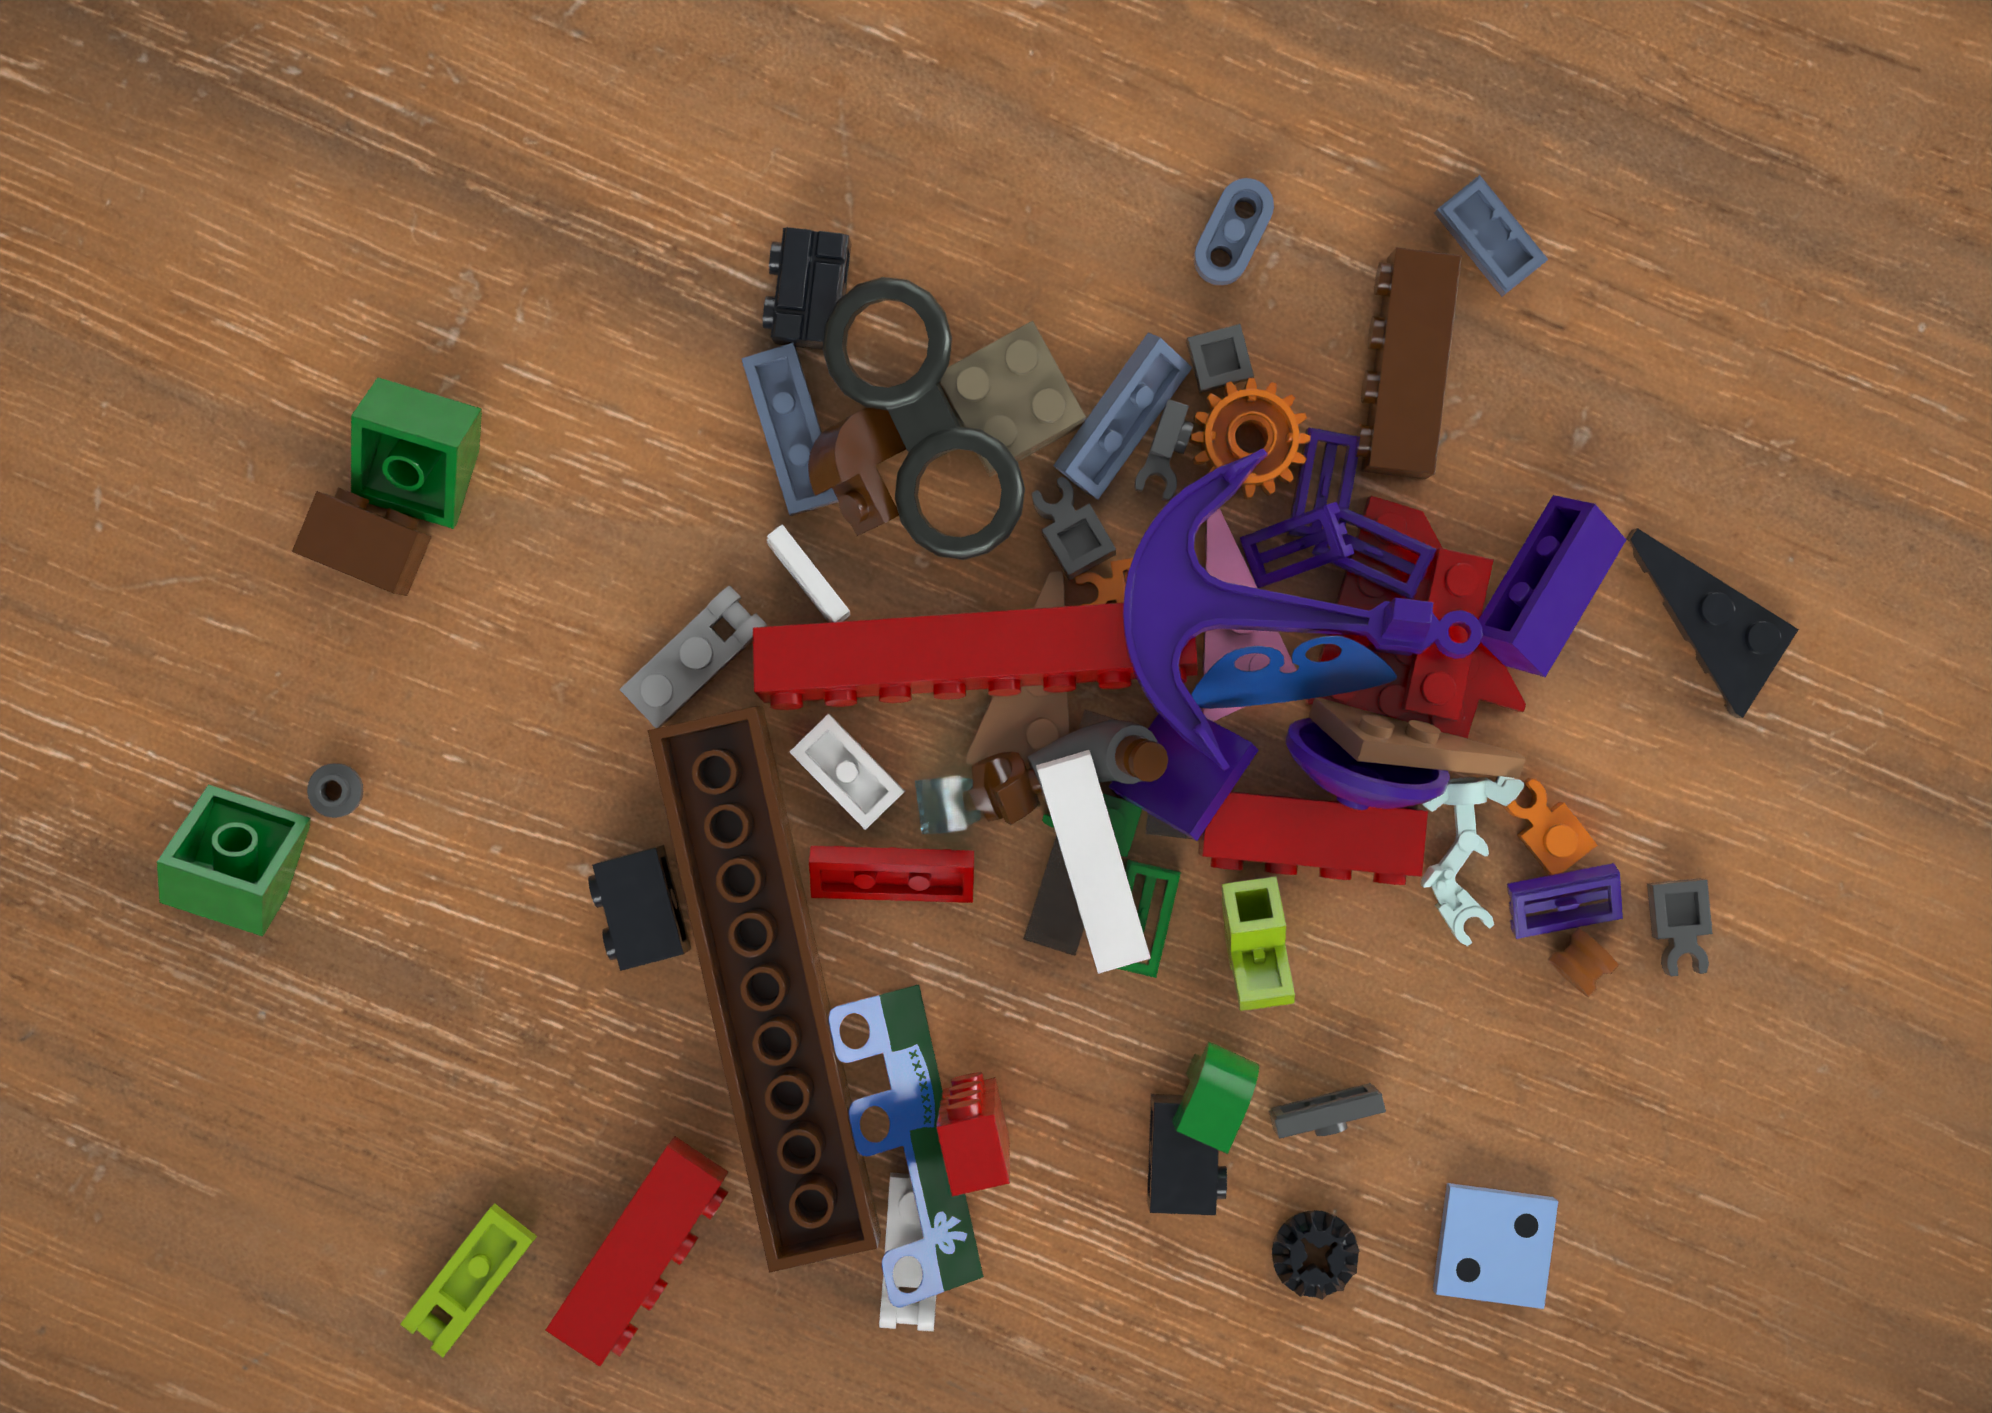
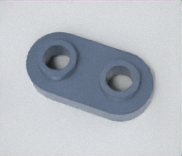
M1251 178L1238 179L1229 184L1223 191L1194 251L1195 269L1206 282L1213 285H1228L1235 282L1244 273L1274 210L1272 194L1260 181ZM1239 202L1251 204L1254 209V215L1247 219L1239 217L1235 212V205ZM1216 250L1227 252L1230 257V264L1225 267L1214 265L1211 261V253Z

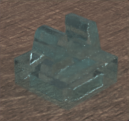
M958 775L915 781L922 834L967 830V826L980 820V810L965 811L963 792L969 791L973 787V779L961 778Z

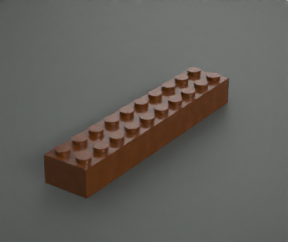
M753 706L648 730L769 1273L877 1249L881 1230L865 1159L857 1151L849 1119V1107L852 1104L843 1062L837 1058L828 1023L831 1007L763 706Z

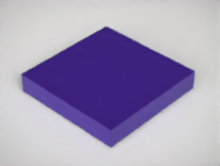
M1158 714L1148 730L1153 733L1157 743L1161 744L1167 751L1168 764L1164 774L1152 782L1140 781L1134 784H1125L1112 781L1109 788L1120 797L1198 841L1259 750L1252 742L1207 719L1220 751L1230 766L1223 771L1214 761L1185 741Z

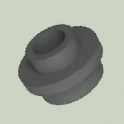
M340 763L327 764L317 769L311 776L307 787L308 799L312 807L318 813L332 818L343 817L352 813L361 803L364 792L363 783L358 773L351 767ZM332 780L337 781L342 788V794L336 801L331 800L326 794L327 784Z

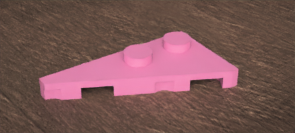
M1219 508L1207 519L1205 532L1206 571L1211 576L1224 582L1257 588ZM1235 629L1204 631L1202 670L1204 675L1225 654L1250 646L1271 647L1280 651L1284 656L1285 664L1279 670L1283 673L1295 672L1296 668L1279 632ZM1251 653L1239 657L1234 665L1239 670L1256 671L1266 667L1270 663V658L1264 654ZM1243 707L1202 708V712L1207 719L1214 722Z

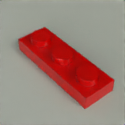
M1444 548L1436 549L1437 552L1433 560L1425 601L1433 602L1432 612L1439 621L1446 614L1459 610L1469 612L1479 620L1483 612L1494 559ZM1452 626L1449 628L1448 633L1452 641L1456 643L1467 641L1468 634L1463 627ZM1434 643L1421 654L1413 653L1401 709L1459 721L1474 651L1464 658L1454 659L1445 656Z
M811 846L809 856L811 898L973 903L974 851L896 847Z

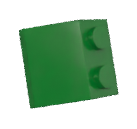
M377 377L351 415V492L369 499L368 504L385 509L390 508L411 517L454 529L459 520L480 450L482 408Z
M208 784L157 860L159 903L263 937L288 895L310 828L311 818Z

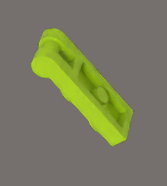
M494 1203L400 1325L412 1335L416 1331L421 1333L433 1343L430 1349L443 1358L537 1236ZM436 1305L453 1317L448 1325L431 1313Z

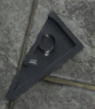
M1640 529L1631 530L1626 539L1633 548L1634 558L1644 573L1648 572L1665 600L1662 604L1684 640L1693 646L1699 665L1705 674H1710L1726 700L1727 704L1724 706L1729 714L1735 718H1743L1799 629Z

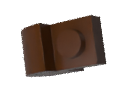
M864 408L836 423L819 435L809 455V479L815 496L832 488L839 501V508L843 517L851 524L857 536L899 516L897 507L875 466L906 450L888 410Z

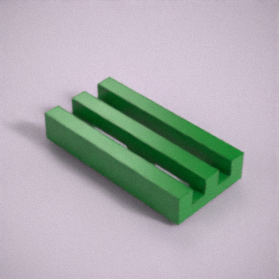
M1127 859L1125 872L1131 893L1136 873L1146 875L1137 910L1143 934L1156 879L1166 880V885L1149 953L1151 958L1148 959L1147 964L1136 962L1116 969L1157 978L1181 872Z

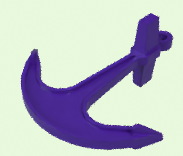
M1263 448L1251 455L1213 470L1185 487L1167 503L1150 524L1135 551L1124 593L1123 620L1125 641L1135 676L1146 697L1155 710L1185 741L1214 761L1223 771L1230 766L1220 751L1207 718L1182 682L1178 666L1181 652L1188 642L1200 633L1214 629L1359 635L1366 636L1375 646L1374 652L1410 656L1413 653H1423L1435 643L1439 651L1445 656L1454 659L1464 658L1472 654L1480 644L1483 635L1482 626L1478 619L1471 613L1463 610L1452 611L1439 621L1432 612L1433 602L1394 598L1391 602L1384 601L1368 611L1227 583L1211 576L1199 564L1194 550L1195 536L1201 524L1237 492L1257 464L1268 455ZM1452 626L1463 627L1468 634L1467 641L1464 643L1452 641L1448 633L1449 628Z

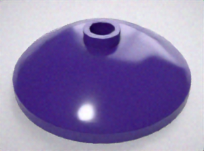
M1310 718L1300 719L1290 724L1285 738L1286 745L1296 763L1320 787L1336 795L1337 800L1341 804L1353 809L1366 810L1368 807L1394 809L1427 803L1443 795L1450 780V774L1446 770L1357 761Z

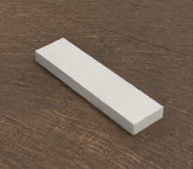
M1090 750L1036 765L1098 974L1150 959L1151 957Z

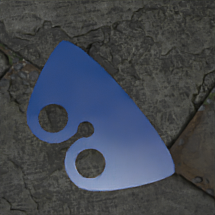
M1325 636L1308 640L1294 649L1292 663L1298 665L1299 668L1292 673H1283L1279 670L1285 664L1284 656L1280 651L1271 647L1250 646L1227 653L1205 673L1194 688L1191 696L1199 708L1214 709L1265 705L1368 689L1392 682L1397 679V675L1381 657L1362 644L1346 637ZM1320 644H1335L1342 650L1338 657L1324 662L1311 661L1306 657V652L1310 648ZM1251 653L1264 654L1270 658V663L1266 667L1256 671L1239 670L1234 665L1239 657Z

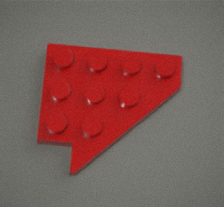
M1372 495L1367 498L1362 516L1433 548H1443L1423 511ZM1358 528L1356 538L1416 565L1419 555ZM1355 550V554L1349 557L1404 583H1407L1410 575ZM1433 560L1430 562L1413 600L1425 601ZM1345 570L1335 604L1370 611L1384 601L1391 602L1394 598H1408ZM1326 634V636L1349 638L1374 652L1375 646L1366 636ZM1481 642L1473 653L1459 721L1401 709L1413 654L1407 656L1374 652L1393 669L1397 675L1396 680L1368 689L1318 697L1406 722L1410 720L1423 721L1434 725L1443 733L1467 739L1479 700L1517 712H1524L1526 703L1507 667ZM1323 644L1318 662L1329 661L1338 657L1341 654V648L1335 644ZM1314 698L1306 699L1305 703L1313 705Z

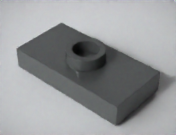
M1368 1083L1272 1107L1269 1110L1273 1130L1278 1138L1281 1139L1315 1130L1316 1136L1333 1135L1348 1128L1346 1122L1384 1113L1386 1109L1382 1093L1374 1085Z

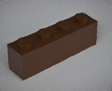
M1396 247L1387 258V263L1379 262L1374 294L1382 296L1380 317H1372L1368 334V349L1376 350L1373 371H1365L1361 391V402L1369 404L1367 425L1359 424L1356 434L1355 457L1363 458L1361 472L1427 479L1435 474L1462 255Z

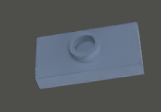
M1480 175L1434 212L1501 297L1548 260Z

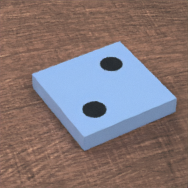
M1447 1183L1433 1284L1435 1294L1544 1309L1558 1200L1549 1196Z

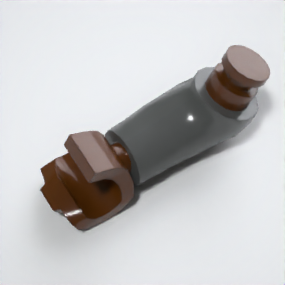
M1110 719L1071 732L1027 756L1030 765L1029 769L1026 768L1023 759L1017 752L998 753L979 761L972 766L973 787L969 790L976 810H982L988 822L1004 818L1006 823L1012 825L1030 814L1034 809L1040 807L1038 794L1041 793L1047 803L1036 765L1090 750L1099 783L1118 781L1125 784H1134L1140 781L1152 782L1160 778L1167 768V751L1161 744L1157 743L1153 733L1144 726L1132 721Z

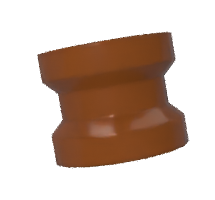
M1577 928L1570 935V944L1564 951H1555L1548 958L1550 964L1587 997H1590L1596 990V981L1603 974H1612L1619 966L1617 961L1598 942L1580 928Z

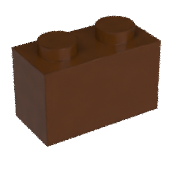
M339 487L335 496L316 491L292 552L393 594L408 596L431 540V536L416 530L420 520L388 508L385 517L366 510L369 499Z

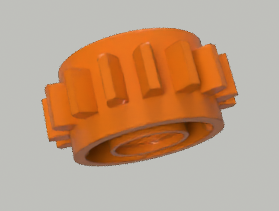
M1249 378L1246 381L1244 390L1239 391L1232 381L1226 383L1224 386L1225 398L1222 400L1211 393L1205 401L1212 412L1210 414L1206 412H1197L1193 420L1202 426L1203 429L1202 432L1191 434L1189 438V443L1201 445L1202 452L1193 458L1194 465L1206 463L1210 470L1207 473L1209 474L1221 466L1253 454L1243 451L1237 445L1235 434L1239 427L1253 426L1261 432L1263 436L1262 448L1268 455L1257 464L1240 486L1244 499H1251L1254 495L1255 487L1260 486L1267 496L1275 493L1274 479L1276 477L1288 485L1294 479L1288 466L1290 464L1293 466L1305 464L1307 458L1297 452L1298 446L1308 444L1311 437L1305 433H1299V425L1307 419L1305 413L1294 414L1290 408L1295 397L1291 394L1281 399L1275 395L1277 384L1271 382L1265 390L1257 389L1255 378Z

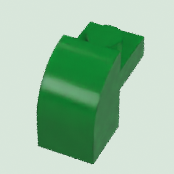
M1208 1041L1202 1056L1194 1054L1187 1069L1186 1075L1190 1083L1172 1123L1177 1132L1228 1154L1251 1102L1259 1075V1064Z

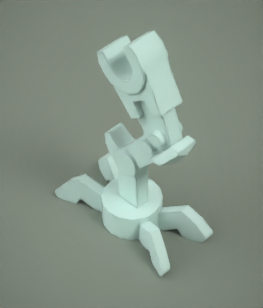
M1498 776L1496 781L1493 782L1486 777L1453 778L1449 780L1443 795L1422 804L1432 812L1442 804L1454 805L1455 842L1439 864L1428 867L1420 884L1424 888L1432 887L1438 901L1435 905L1447 923L1451 933L1460 943L1466 946L1472 943L1469 936L1464 932V923L1468 918L1479 917L1489 929L1494 926L1493 917L1489 912L1481 907L1455 881L1456 874L1472 851H1476L1483 856L1489 855L1486 842L1476 834L1474 804L1485 803L1487 798L1507 806L1517 798L1524 788V782L1519 779Z

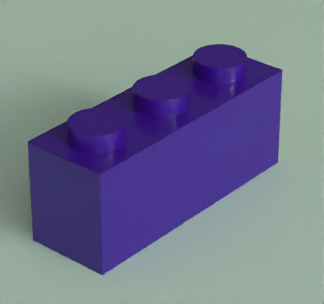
M1553 495L1478 621L1482 626L1483 634L1481 643L1504 666L1542 677L1547 676L1627 539L1596 504Z

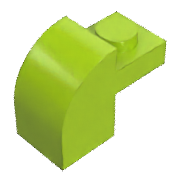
M1277 876L1222 884L1225 938L1240 1011L1294 1004L1295 992L1285 946L1286 922Z

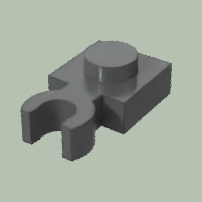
M1062 476L1057 479V486L1063 495L1061 501L1056 504H1049L1043 500L1038 490L1032 492V498L1036 512L1041 517L1053 521V524L1042 529V534L1068 580H1071L1115 556L1116 548L1090 503L1075 511L1073 507V488L1070 482Z
M1697 878L1647 883L1652 937L1656 939L1668 938L1669 943L1661 957L1663 971L1669 976H1678L1677 961L1681 955L1689 953L1693 961V971L1699 974L1707 973L1709 966L1708 956L1704 949L1698 945L1697 936L1713 934L1708 881Z

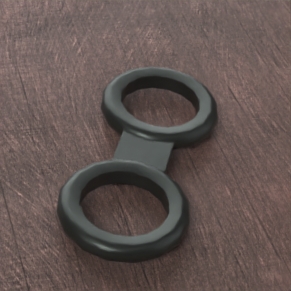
M881 277L858 284L837 301L825 324L822 349L829 375L844 395L866 408L888 410L908 451L897 473L894 498L901 524L916 544L938 557L965 560L987 554L1010 536L1022 515L1025 486L1019 463L1003 442L980 429L960 427L939 383L949 365L952 335L946 313L932 294L906 279ZM885 300L903 302L914 308L924 321L929 339L927 356L919 371L905 383L889 388L873 386L862 380L850 365L846 349L848 331L856 316L869 305ZM957 449L974 451L986 458L997 472L1002 489L1000 506L991 523L978 533L965 537L947 536L933 528L922 514L918 499L920 479L927 466L941 454Z

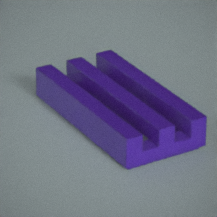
M1309 427L1306 429V434L1311 436L1310 442L1303 445L1302 455L1307 459L1305 464L1299 466L1290 518L1303 514L1305 511L1318 441L1325 442L1326 444L1314 509L1327 504L1338 445L1347 446L1337 504L1349 509L1358 462V457H1355L1357 436ZM1320 520L1315 521L1310 526H1302L1287 532V535L1293 537L1311 535L1323 530ZM1341 520L1339 524L1344 523L1346 527V522Z
M1337 502L1326 504L1240 537L1257 588L1276 583L1355 554L1352 544L1345 545L1342 536L1347 533L1345 524H1338L1335 514L1340 512ZM1315 521H1321L1324 530L1259 554L1257 543ZM1328 541L1330 551L1266 574L1263 564Z
M1338 505L1340 512L1335 514L1338 524L1342 520L1419 555V558L1415 565L1346 533L1342 535L1345 545L1352 544L1353 550L1410 575L1407 583H1404L1349 557L1331 562V564L1413 600L1417 593V588L1420 582L1423 581L1427 568L1437 552L1436 548ZM1328 541L1316 544L1312 551L1313 556L1330 551Z
M1614 863L1507 884V891L1511 898L1509 911L1513 919L1510 920V924L1516 939L1623 919L1620 872ZM1609 899L1608 902L1579 907L1581 903ZM1555 908L1558 909V911L1526 917V914L1545 911Z

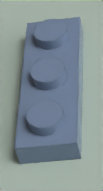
M1148 332L1053 466L1086 494L1098 500L1192 367L1163 339Z
M794 343L741 358L789 515L795 516L839 502L832 488L815 496L810 483L808 472L809 455L814 442L822 431Z

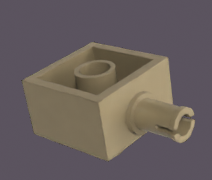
M1033 321L949 366L939 382L960 427L980 429L1003 442L1017 462L1077 430L1086 420L1084 412ZM977 454L989 477L997 474L989 461Z

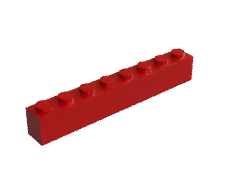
M1124 603L753 628L754 692L764 703H770V708L775 710L800 709L803 707V701L824 700L825 705L833 707L852 706L857 704V697L879 696V701L883 703H903L911 701L912 694L933 693V697L936 699L953 700L966 697V690L988 689V694L992 696H1012L1020 694L1021 687L1043 685L1045 692L1062 693L1075 690L1076 683L1098 682V687L1102 689H1121L1131 686V680L1137 678L1125 641ZM1196 637L1188 642L1180 655L1178 666L1183 683L1187 682V676L1198 675Z

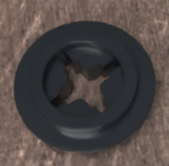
M1312 1210L1291 1217L1280 1227L1273 1241L1272 1261L1281 1282L1300 1297H1316L1323 1300L1327 1295L1337 1291H1344L1351 1277L1357 1274L1360 1250L1353 1232L1342 1219L1325 1211ZM1305 1237L1310 1244L1313 1243L1317 1248L1325 1245L1330 1247L1325 1253V1258L1328 1262L1327 1266L1330 1269L1328 1272H1325L1323 1268L1320 1269L1314 1263L1307 1267L1303 1266L1302 1263L1308 1256L1301 1239Z

